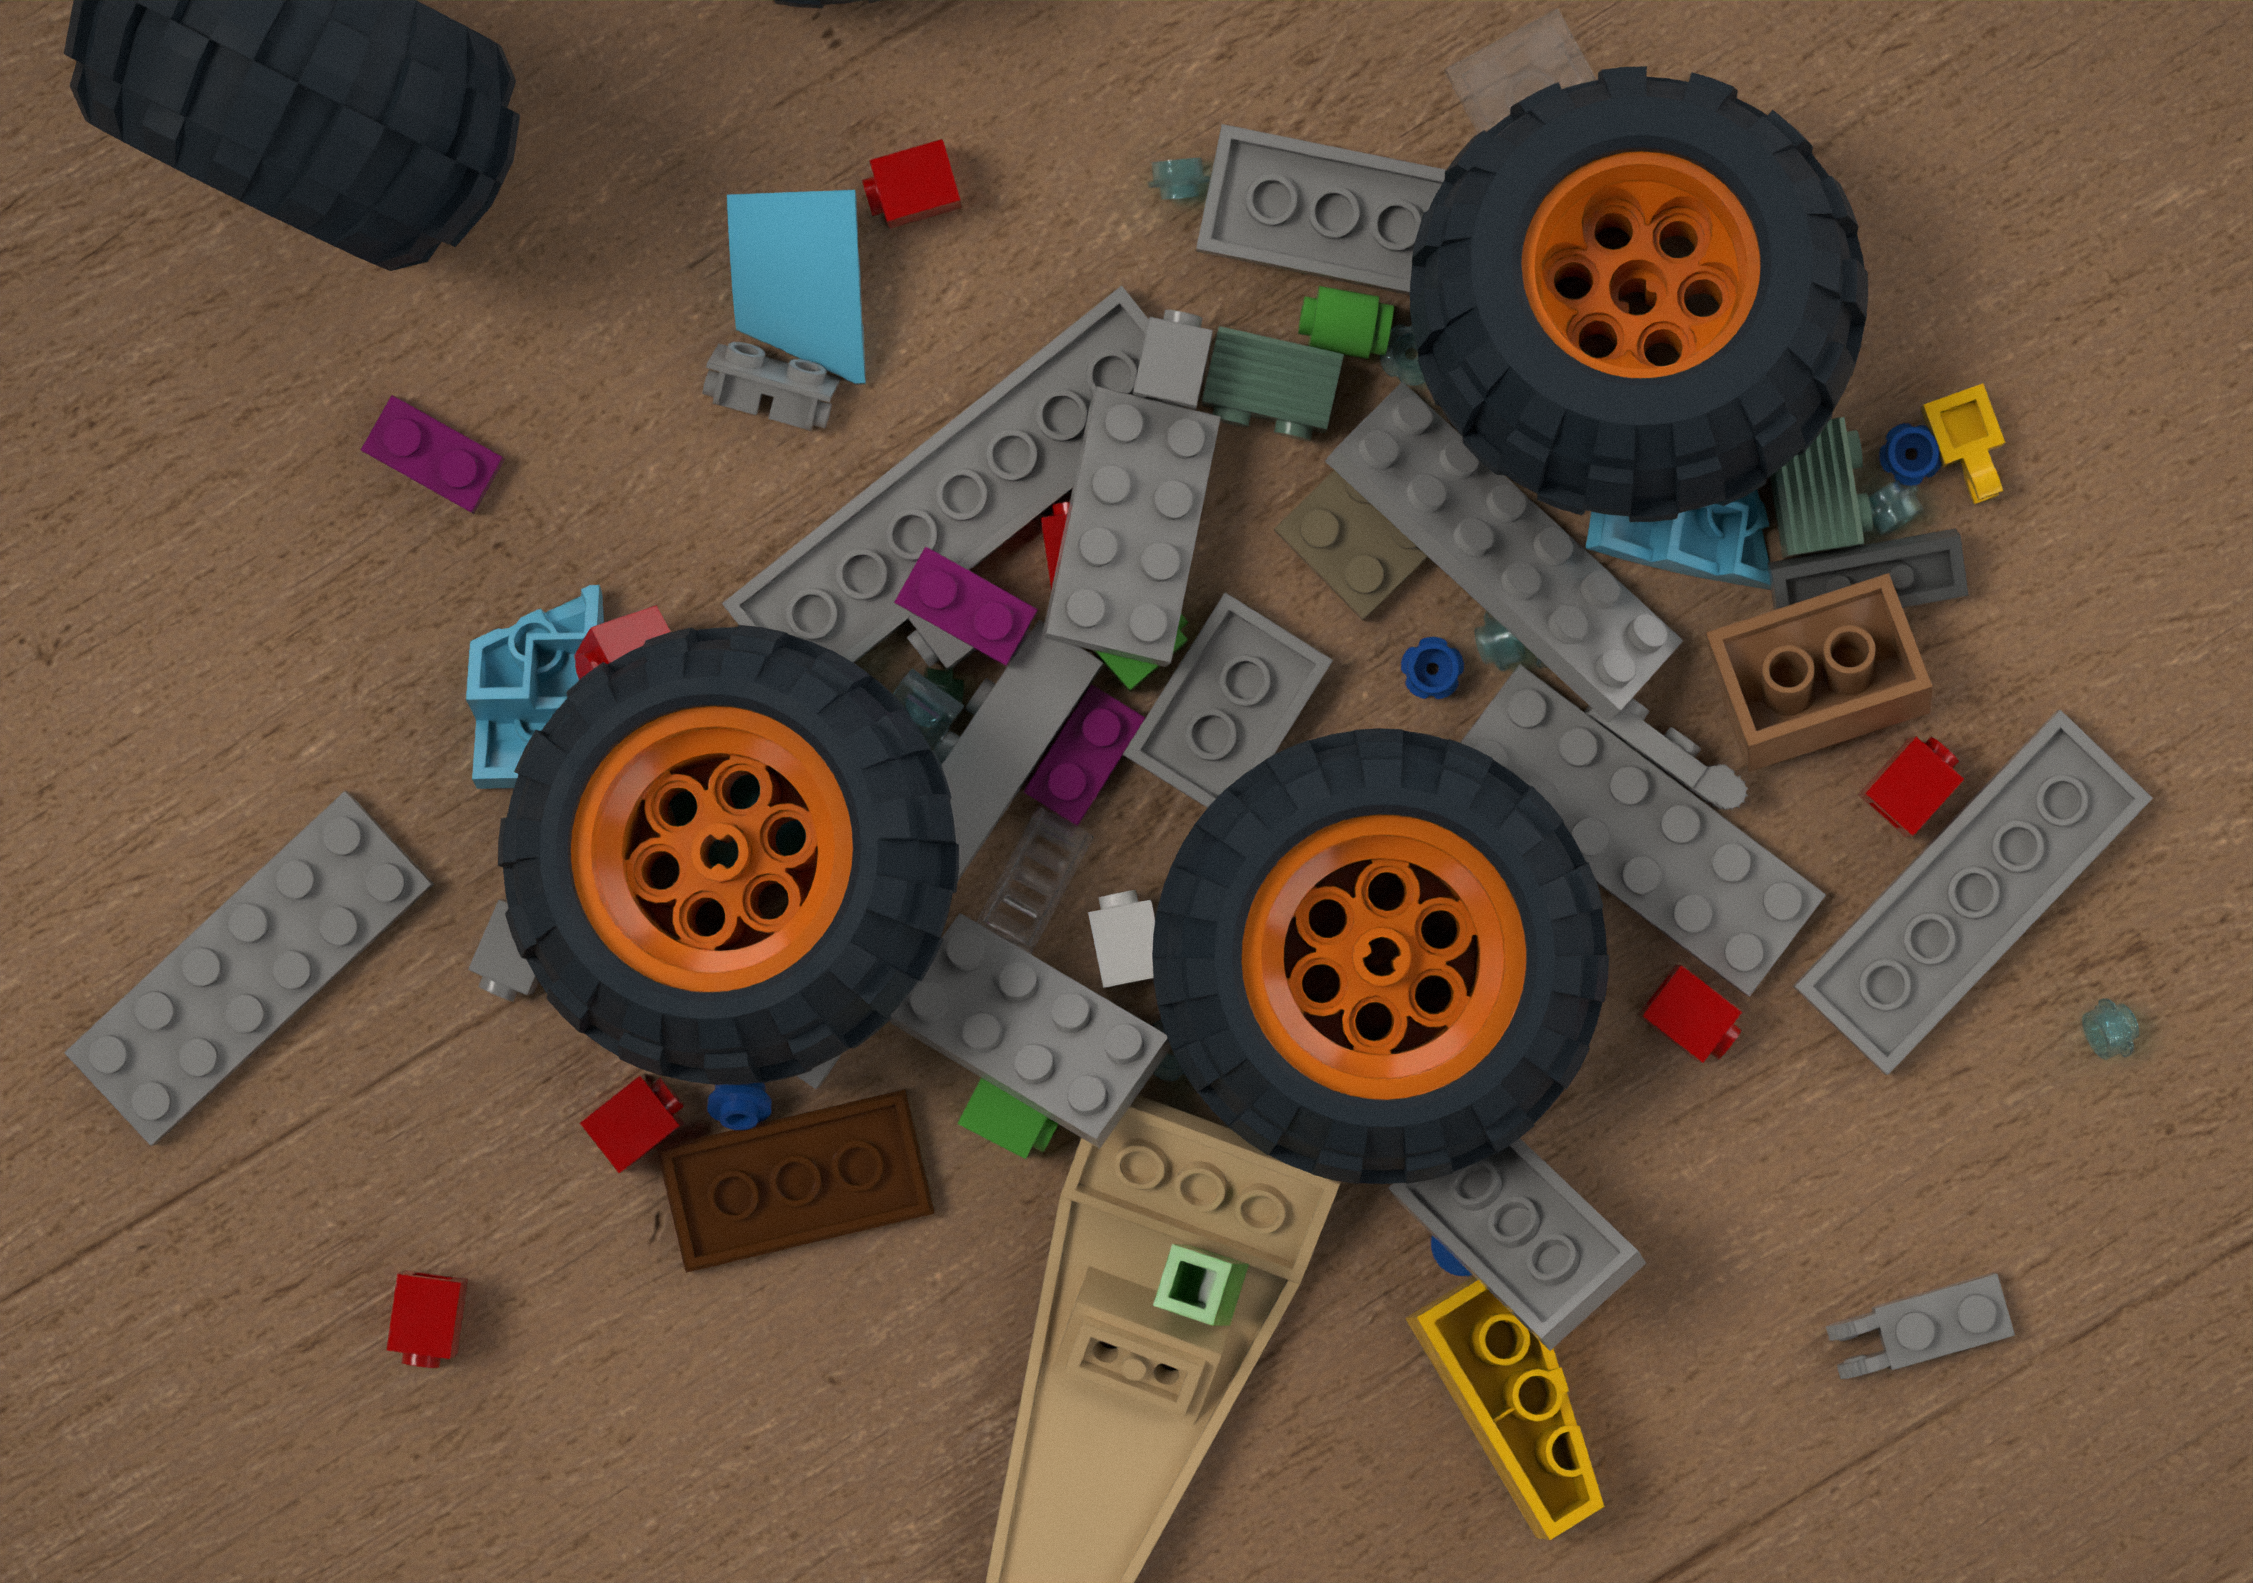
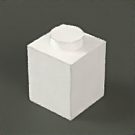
M1136 890L1098 897L1101 910L1088 912L1103 988L1153 978L1152 952L1155 916L1151 900L1138 902Z

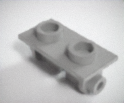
M731 342L726 346L718 343L707 362L706 368L712 370H709L707 373L702 394L713 397V404L753 415L758 413L762 394L772 396L774 398L768 419L812 431L813 426L826 428L832 404L826 402H830L839 385L840 377L826 374L827 370L822 365L809 360L793 359L787 363L765 357V352L752 344Z

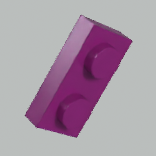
M393 395L389 398L361 448L362 452L475 514L505 460L502 456Z
M926 546L894 601L896 605L1006 667L1038 612V609Z
M1091 684L1025 788L1024 793L1078 826L1142 725L1145 717Z

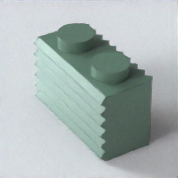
M1219 326L1202 398V406L1214 408L1212 415L1220 416V422L1249 427L1251 417L1276 422L1275 434L1297 440L1311 441L1313 431L1326 433L1344 354Z
M1845 417L1830 419L1820 435L1803 454L1796 455L1785 466L1769 477L1783 559L1861 546L1864 544L1863 532L1873 530L1869 497L1867 493H1856L1853 469L1863 467L1860 438L1857 430H1846Z

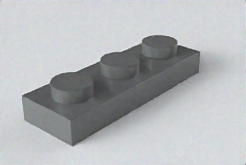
M1956 528L1767 563L1774 610L1887 573L1890 574L1902 608L1969 596L1961 535Z

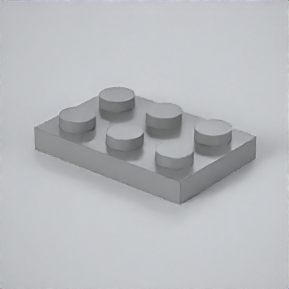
M1225 592L1123 755L1208 808L1238 778L1275 754L1333 660Z

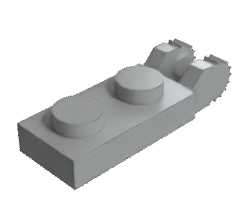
M1632 698L1609 723L1590 706L1584 711V713L1704 801L1711 802L1712 806H1716L1718 809L1723 808V810H1733L1734 807L1740 808L1739 805L1745 803L1744 798L1748 796L1746 794L1748 787H1745L1746 781H1742L1740 775H1734L1735 771L1725 764L1710 766L1702 764L1695 759L1701 748L1674 728L1670 727L1665 735H1662L1643 720L1650 711Z
M1994 1272L1871 1307L1872 1312L1826 1326L1830 1341L1853 1339L1858 1337L1859 1334L1877 1328L1882 1343V1351L1849 1357L1844 1362L1837 1364L1840 1379L1861 1376L1886 1367L1890 1370H1895L2015 1336L1999 1277Z

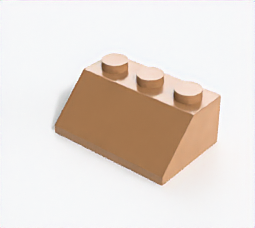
M1889 573L1706 632L1726 713L1748 772L1930 713L1933 686Z

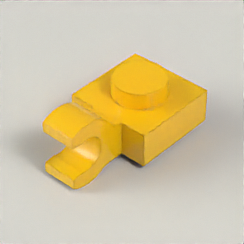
M1982 383L1923 404L1920 409L1930 433L1935 437L1939 446V458L1942 468L1961 462L1965 483L1974 505L1999 496L1998 493L2003 492V488L1988 451L2002 447L2006 442L1984 384Z

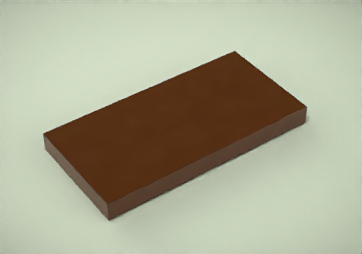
M906 1089L759 1123L748 1130H730L656 1148L686 1273L935 1214Z

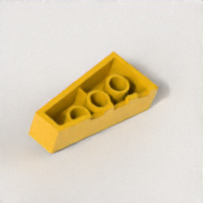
M1474 1276L1405 1318L1536 1538L1552 1540L1605 1507L1580 1426H1577L1567 1393L1569 1389L1562 1367H1559L1554 1348L1549 1351Z

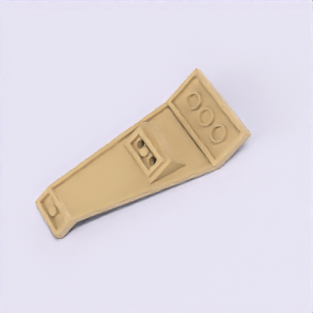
M1137 1095L1100 1149L1081 1138L1059 1199L986 1583H1134L1300 1286L1341 1181L1315 1176L1292 1167L1263 1153L1230 1128ZM1172 1244L1192 1245L1249 1264L1230 1326H1212L1153 1306ZM1100 1341L1114 1345L1117 1348H1106ZM1160 1364L1171 1366L1177 1370H1166Z

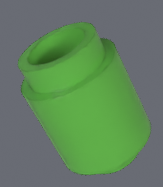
M1319 286L1316 298L1304 296L1298 334L1309 336V347L1368 359L1370 353L1385 356L1390 337L1394 305L1379 303V296Z

